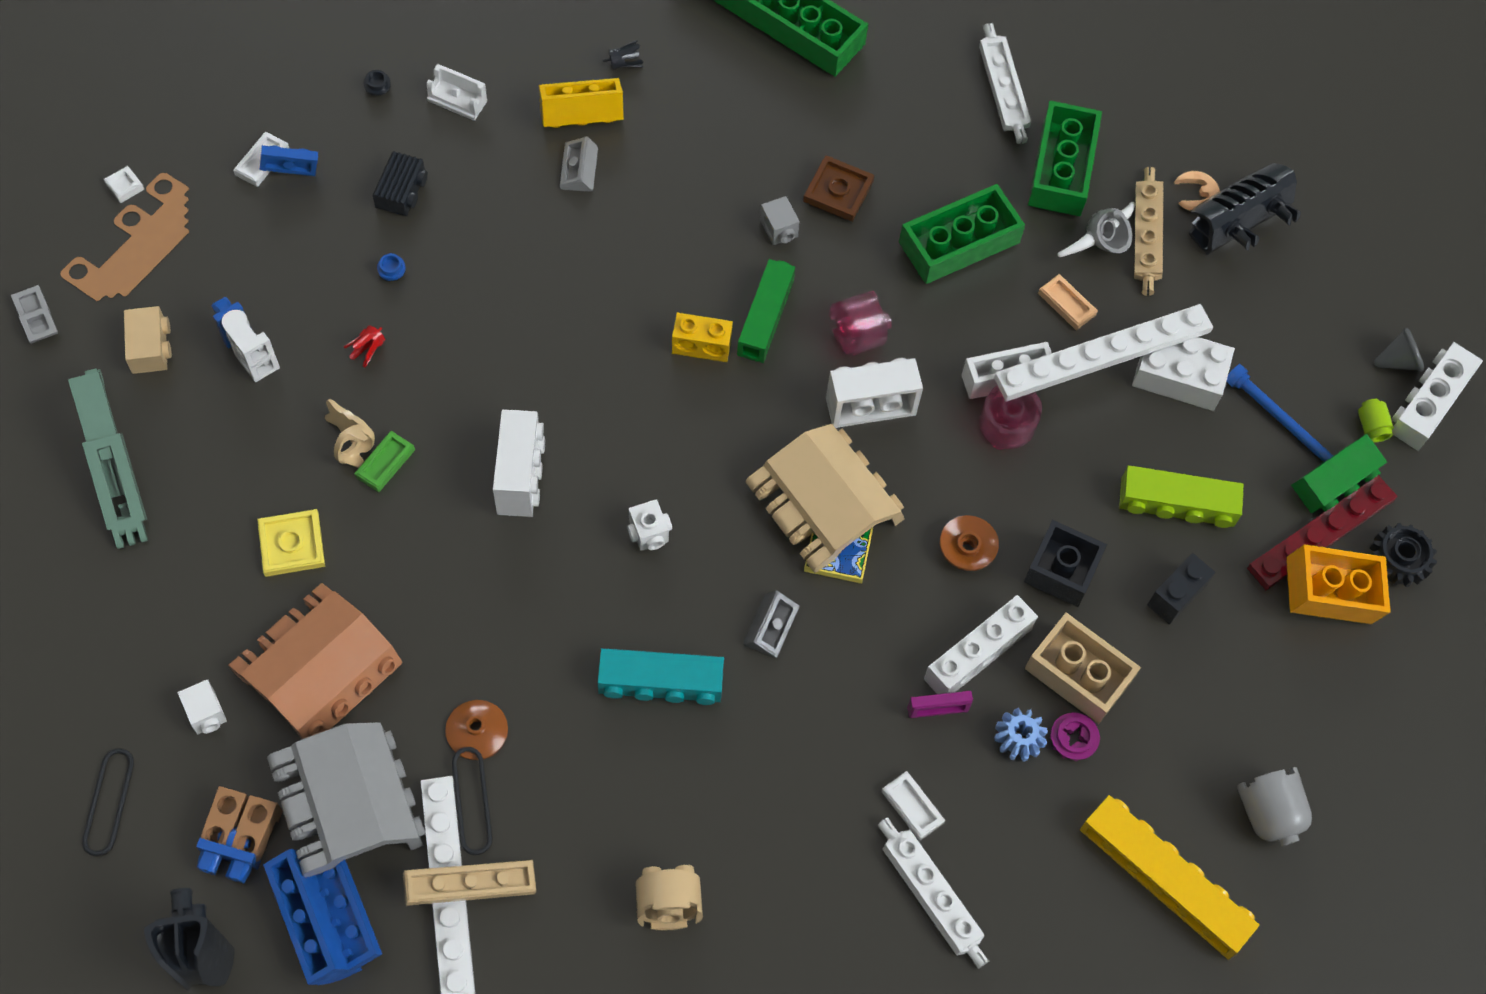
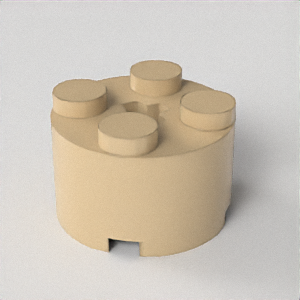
M680 865L675 869L667 870L652 866L642 870V876L636 881L637 919L639 925L644 927L645 921L651 923V929L676 930L688 927L687 921L694 918L695 924L702 920L700 877L694 873L693 866Z

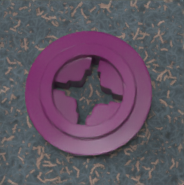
M1067 713L1060 716L1054 722L1051 729L1050 738L1053 743V749L1057 750L1063 759L1069 758L1075 762L1088 759L1095 753L1100 743V734L1096 724L1089 717L1080 713ZM1080 728L1079 739L1082 743L1077 741L1072 746H1069L1070 736L1067 733L1073 734L1074 731Z

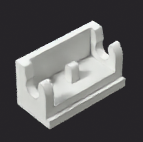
M437 64L434 68V82L429 79L427 81V101L475 121L487 102L485 83Z

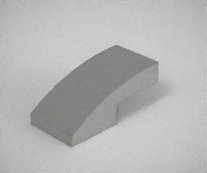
M39 285L11 295L30 344L58 334Z

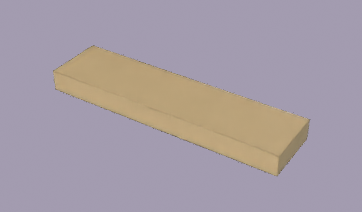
M533 860L405 870L403 872L406 906L533 895L536 893Z

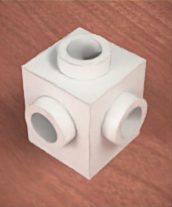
M657 499L629 508L630 525H627L628 533L632 543L637 541L640 551L645 549L656 550L669 542V531L672 530V524L668 514H662Z

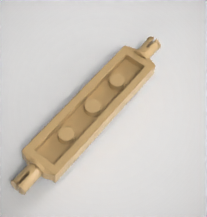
M1149 167L1144 168V181L1136 182L1134 279L1143 281L1142 294L1147 296V286H1149V296L1154 294V281L1162 279L1163 181H1155V168L1151 167L1149 176Z

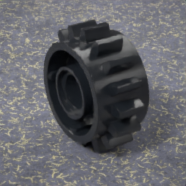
M1397 523L1394 528L1390 525L1386 526L1382 532L1380 531L1375 536V541L1369 547L1370 550L1374 551L1372 555L1386 557L1387 578L1395 586L1397 584H1404L1405 587H1409L1412 582L1417 585L1420 584L1433 572L1432 568L1437 564V561L1433 559L1437 550L1432 547V539H1428L1423 530L1413 528L1411 524L1409 526H1402L1401 523ZM1399 552L1404 553L1407 558L1403 557Z

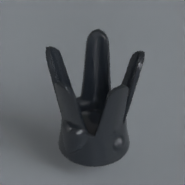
M638 40L621 48L609 49L610 58L604 59L603 62L611 61L613 70L620 67H643L641 65L643 64L642 59H633L637 58L640 54L636 51L640 48V45L636 44Z

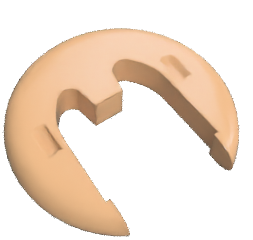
M1199 171L1185 172L1174 181V184L1197 183L1203 185L1199 190L1200 197H1206V199L1184 200L1178 203L1188 211L1193 210L1196 206L1220 192L1217 182L1208 174Z

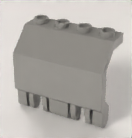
M346 723L299 740L290 747L273 752L267 756L270 770L274 772L272 776L275 782L285 781L299 775L301 778V782L285 787L278 792L288 828L292 830L290 832L292 840H302L316 834L320 838V841L304 846L296 851L298 860H301L299 864L303 877H311L333 869L343 860L385 844L407 843L411 850L423 846L420 836L426 834L420 816L415 818L413 816L411 807L415 806L416 803L410 787L404 789L401 778L406 777V773L401 759H394L392 750L397 748L391 730L385 732L381 723Z

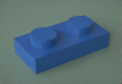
M262 145L259 170L315 176L318 151Z

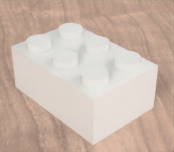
M1196 337L1140 356L1132 386L1214 411L1223 395L1235 348Z
M897 358L886 363L870 362L860 367L850 368L844 366L830 371L826 402L831 423L834 427L838 428L915 416L923 391L916 359Z
M502 409L493 484L497 515L533 517V507H539L540 489H538V480L542 479L543 464L541 462V454H544L545 436H543L544 423H539L537 411Z

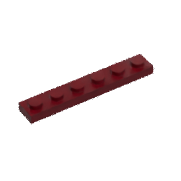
M1378 475L1250 563L1247 569L1262 587L1268 590L1288 576L1287 556L1304 544L1328 548L1390 505L1398 496Z

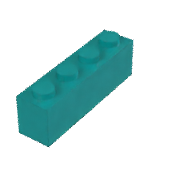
M601 648L598 694H604L608 698H621L622 695L635 696L636 699L643 701L652 700L653 697L665 698L666 701L672 703L695 700L698 704L712 705L715 702H721L724 657Z

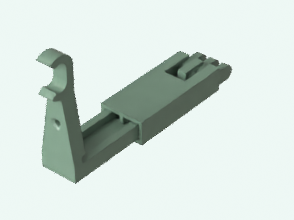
M97 368L87 370L85 375L68 379L85 436L86 442H83L82 445L107 530H112L116 547L120 549L124 548L122 535H126L129 546L136 544L133 532L138 531L141 542L148 541L143 520H147V516L123 434L118 433L101 370H97ZM125 494L127 503L118 505L122 516L117 517L112 498Z

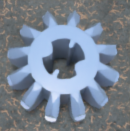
M1019 708L1014 709L1013 715L1005 712L1002 716L1003 721L997 722L995 729L999 732L994 737L995 742L1003 743L999 749L1000 753L1009 750L1011 752V760H1014L1017 754L1020 755L1023 762L1028 760L1029 754L1037 757L1040 754L1039 748H1044L1047 743L1043 737L1048 732L1047 728L1039 726L1042 722V717L1031 718V709L1027 710L1025 715H1022Z

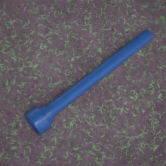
M1238 364L1228 374L1226 382L1232 388L1235 386L1238 389L1242 388L1321 461L1325 462L1333 456L1249 380L1251 377L1247 374L1249 371L1245 367Z

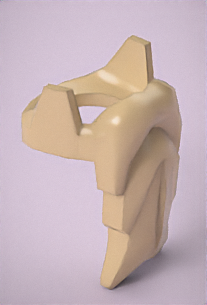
M328 399L326 404L330 413L325 415V419L336 425L341 431L335 443L334 457L341 464H349L359 468L364 463L360 453L368 452L374 445V432L362 419L349 410L342 408L335 401ZM350 440L352 445L341 452L343 444Z

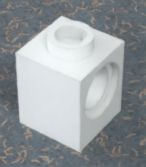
M208 679L178 692L190 724L197 734L213 732L221 726L220 724L227 722L216 693Z

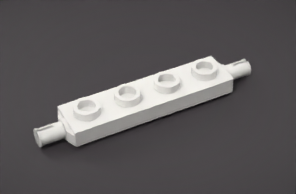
M987 23L983 26L986 38L980 41L979 48L1004 131H1014L1016 142L1021 144L1022 141L1023 144L1028 140L1025 128H1029L1031 124L1029 112L1007 39L1003 36H997L994 24L990 23L989 25Z
M889 818L882 820L877 826L888 839L882 848L954 953L956 955L968 953L978 969L987 964L989 960L978 946L985 936L914 834L911 830L898 833Z

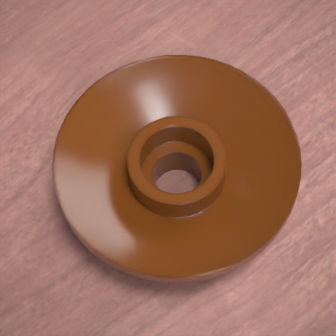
M965 515L956 517L945 525L940 536V548L943 556L953 566L966 571H976L987 567L993 562L998 553L999 539L996 531L987 521L976 516ZM969 544L973 550H966L963 548V545Z
M484 700L468 701L459 705L450 714L446 723V738L449 746L455 753L461 748L472 747L481 753L483 759H486L496 754L504 745L508 735L507 720L501 709L491 702ZM479 722L482 726L479 730H472L470 728L471 724ZM464 752L459 755L465 759L478 760L477 756L472 752Z

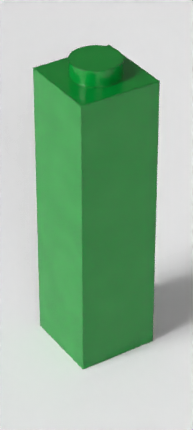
M768 260L738 340L737 356L764 363L794 282L795 266L789 265L785 261Z

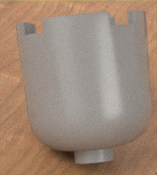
M1297 767L1291 768L1288 771L1289 775H1286L1285 770L1282 769L1254 778L1255 782L1250 783L1249 787L1246 786L1245 782L1236 785L1256 835L1269 842L1279 840L1281 846L1300 841L1298 834L1306 831L1312 822L1311 809Z

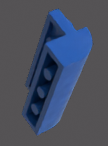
M288 849L263 864L308 985L329 984L356 974L362 970L361 966L382 955V952L346 860L340 862L333 869L311 877H303L299 864L301 860H298L296 854L297 850Z

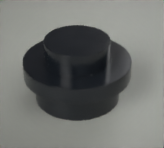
M381 70L370 71L364 79L365 90L374 96L387 93L391 87L389 76Z

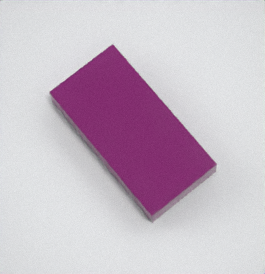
M972 691L911 697L907 706L908 716L918 718L968 712L973 702Z

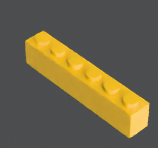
M1108 795L1080 828L1083 834L1228 960L1239 952L1260 926L1248 909L1236 905L1229 898V894L1224 888L1217 884L1213 885L1204 877L1203 871L1197 865L1185 861L1178 855L1179 851L1174 845L1167 841L1163 842L1154 834L1153 828L1144 820H1138L1129 812L1128 806L1121 800L1114 799Z

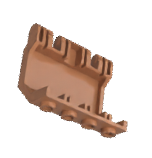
M323 583L311 592L316 599L309 594L304 598L306 606L311 610L306 616L299 610L292 608L289 611V615L293 620L284 615L265 632L266 636L274 644L264 636L257 639L259 646L265 651L263 654L257 657L252 651L246 649L241 654L250 665L240 656L228 665L244 683L253 687L279 711L301 739L331 729L403 663L393 646L366 616Z

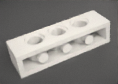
M1455 342L1447 351L1442 348L1432 361L1437 366L1434 370L1428 367L1420 378L1419 382L1423 384L1420 389L1414 387L1405 399L1409 403L1407 408L1405 409L1400 406L1391 420L1395 422L1394 429L1392 430L1393 435L1419 451L1483 360Z
M1016 595L928 666L924 680L937 694L956 692L1029 633L1038 616Z

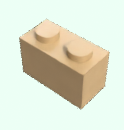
M159 306L124 310L125 360L132 374L168 370L167 359L172 357L170 343L166 341V334L171 332L168 316H163Z

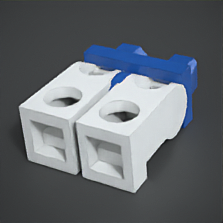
M223 297L211 305L215 312L213 318L224 344L228 349L232 347L235 356L255 383L280 368L269 338L264 332L256 336L239 302L231 304L227 297Z

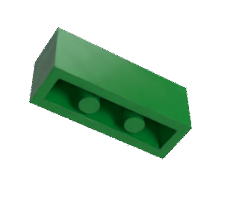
M1366 434L1291 484V486L1310 513L1320 508L1326 512L1339 503L1336 499L1338 496L1343 494L1347 497L1360 488L1357 484L1364 479L1367 483L1381 474L1378 468L1386 464L1387 460L1368 434Z

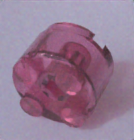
M874 291L863 292L831 305L830 321L835 319L837 328L832 329L833 334L843 352L846 354L852 353V356H856L883 346L886 343L888 329L892 328L890 316L886 312L883 313Z
M998 385L995 386L984 402L979 419L980 429L985 438L992 443L994 448L999 450L1015 449L1026 445L1034 437L1041 418L1042 404L1040 398L1033 392L1005 401Z

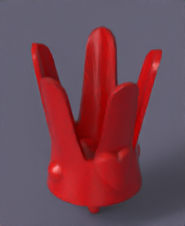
M369 325L366 329H363L359 337L343 346L348 348L353 345L354 350L349 358L351 360L356 359L370 347L363 362V367L365 368L376 349L385 342V337L380 332L382 327L377 329Z

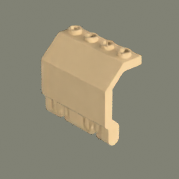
M833 424L805 431L769 458L761 468L751 474L745 481L759 500L767 498L779 488L783 491L779 497L767 506L766 510L772 515V518L784 534L790 537L789 540L793 545L799 544L813 532L818 538L806 546L800 553L803 559H807L806 563L814 573L834 561L845 547L876 524L891 519L896 526L905 519L901 512L904 506L895 494L889 496L883 488L887 485L877 472L873 475L866 467L870 463L860 450L855 453L849 446L852 440L843 429L837 431Z

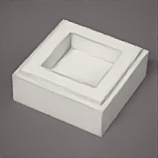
M128 166L104 179L105 184L120 203L144 190L142 183Z

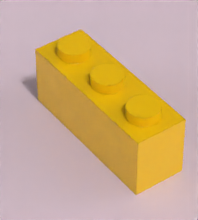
M619 78L539 85L540 113L543 127L557 128L562 125H586L595 122L611 123L617 120H624L623 91Z

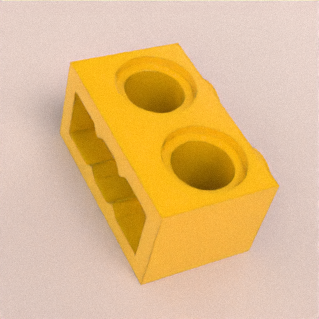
M677 312L672 334V354L727 362L732 340L733 321Z

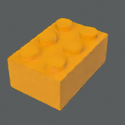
M1305 544L1287 556L1290 613L1373 624L1391 613L1386 557Z

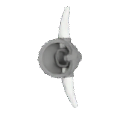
M1130 202L1121 211L1116 208H1108L1093 214L1092 218L1088 221L1087 233L1069 247L1058 252V257L1071 255L1092 246H1097L1099 249L1112 253L1127 251L1132 242V229L1128 219L1134 211L1135 203Z

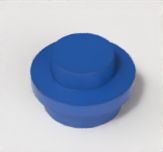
M389 253L381 257L377 264V270L381 278L394 281L404 275L406 266L401 257Z

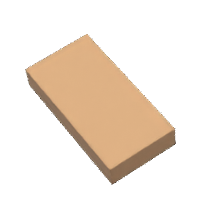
M1060 274L1039 289L1038 294L1076 331L1095 317L1098 312Z

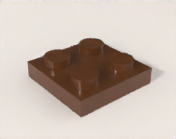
M825 155L804 194L803 202L853 222L874 182L875 175Z

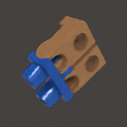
M219 786L202 836L199 838L196 846L201 851L197 868L202 872L216 875L221 860L231 862L225 877L244 884L251 870H258L261 863L260 859L266 850L276 822H279L282 815V808L276 802L252 795L248 797L245 793Z

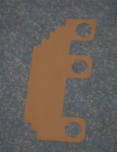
M167 173L159 174L146 187V191L164 204L152 216L135 205L126 206L115 217L114 224L130 234L131 237L100 268H97L82 257H76L61 271V277L96 301H99L105 295L113 298L117 293L127 296L189 233V230L185 228L189 221L184 217L188 212V208L184 204L189 200L184 194L189 190V187ZM160 180H168L172 183V189L167 194H158L154 189L155 184ZM128 212H137L140 215V221L135 226H126L122 222L123 216ZM76 264H83L87 267L88 272L81 279H73L69 275L70 268Z

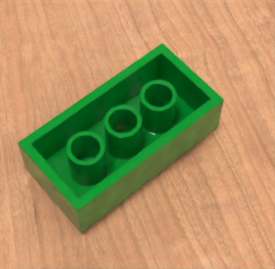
M1049 101L1043 121L1028 206L1081 217L1088 197L1102 111Z
M995 184L902 224L899 244L924 283L928 284L1019 244L1025 224L998 184Z

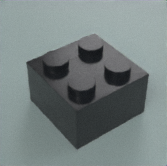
M1052 519L1024 583L1079 607L1107 544Z

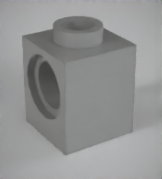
M787 196L761 204L760 221L772 245L781 242L788 243L798 237L800 221Z

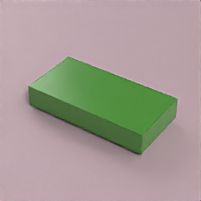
M390 431L354 473L355 477L379 493L415 451L414 445L393 431Z

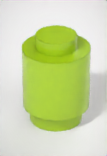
M1376 398L1363 402L1362 407L1358 409V415L1365 435L1368 434L1373 443L1390 439L1393 436L1392 430L1394 426L1386 402L1379 401Z

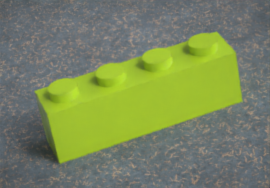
M1128 465L1121 478L1119 509L1128 510V512L1133 514H1155L1164 519L1180 518L1190 523H1212L1221 528L1234 527L1242 516L1244 484Z

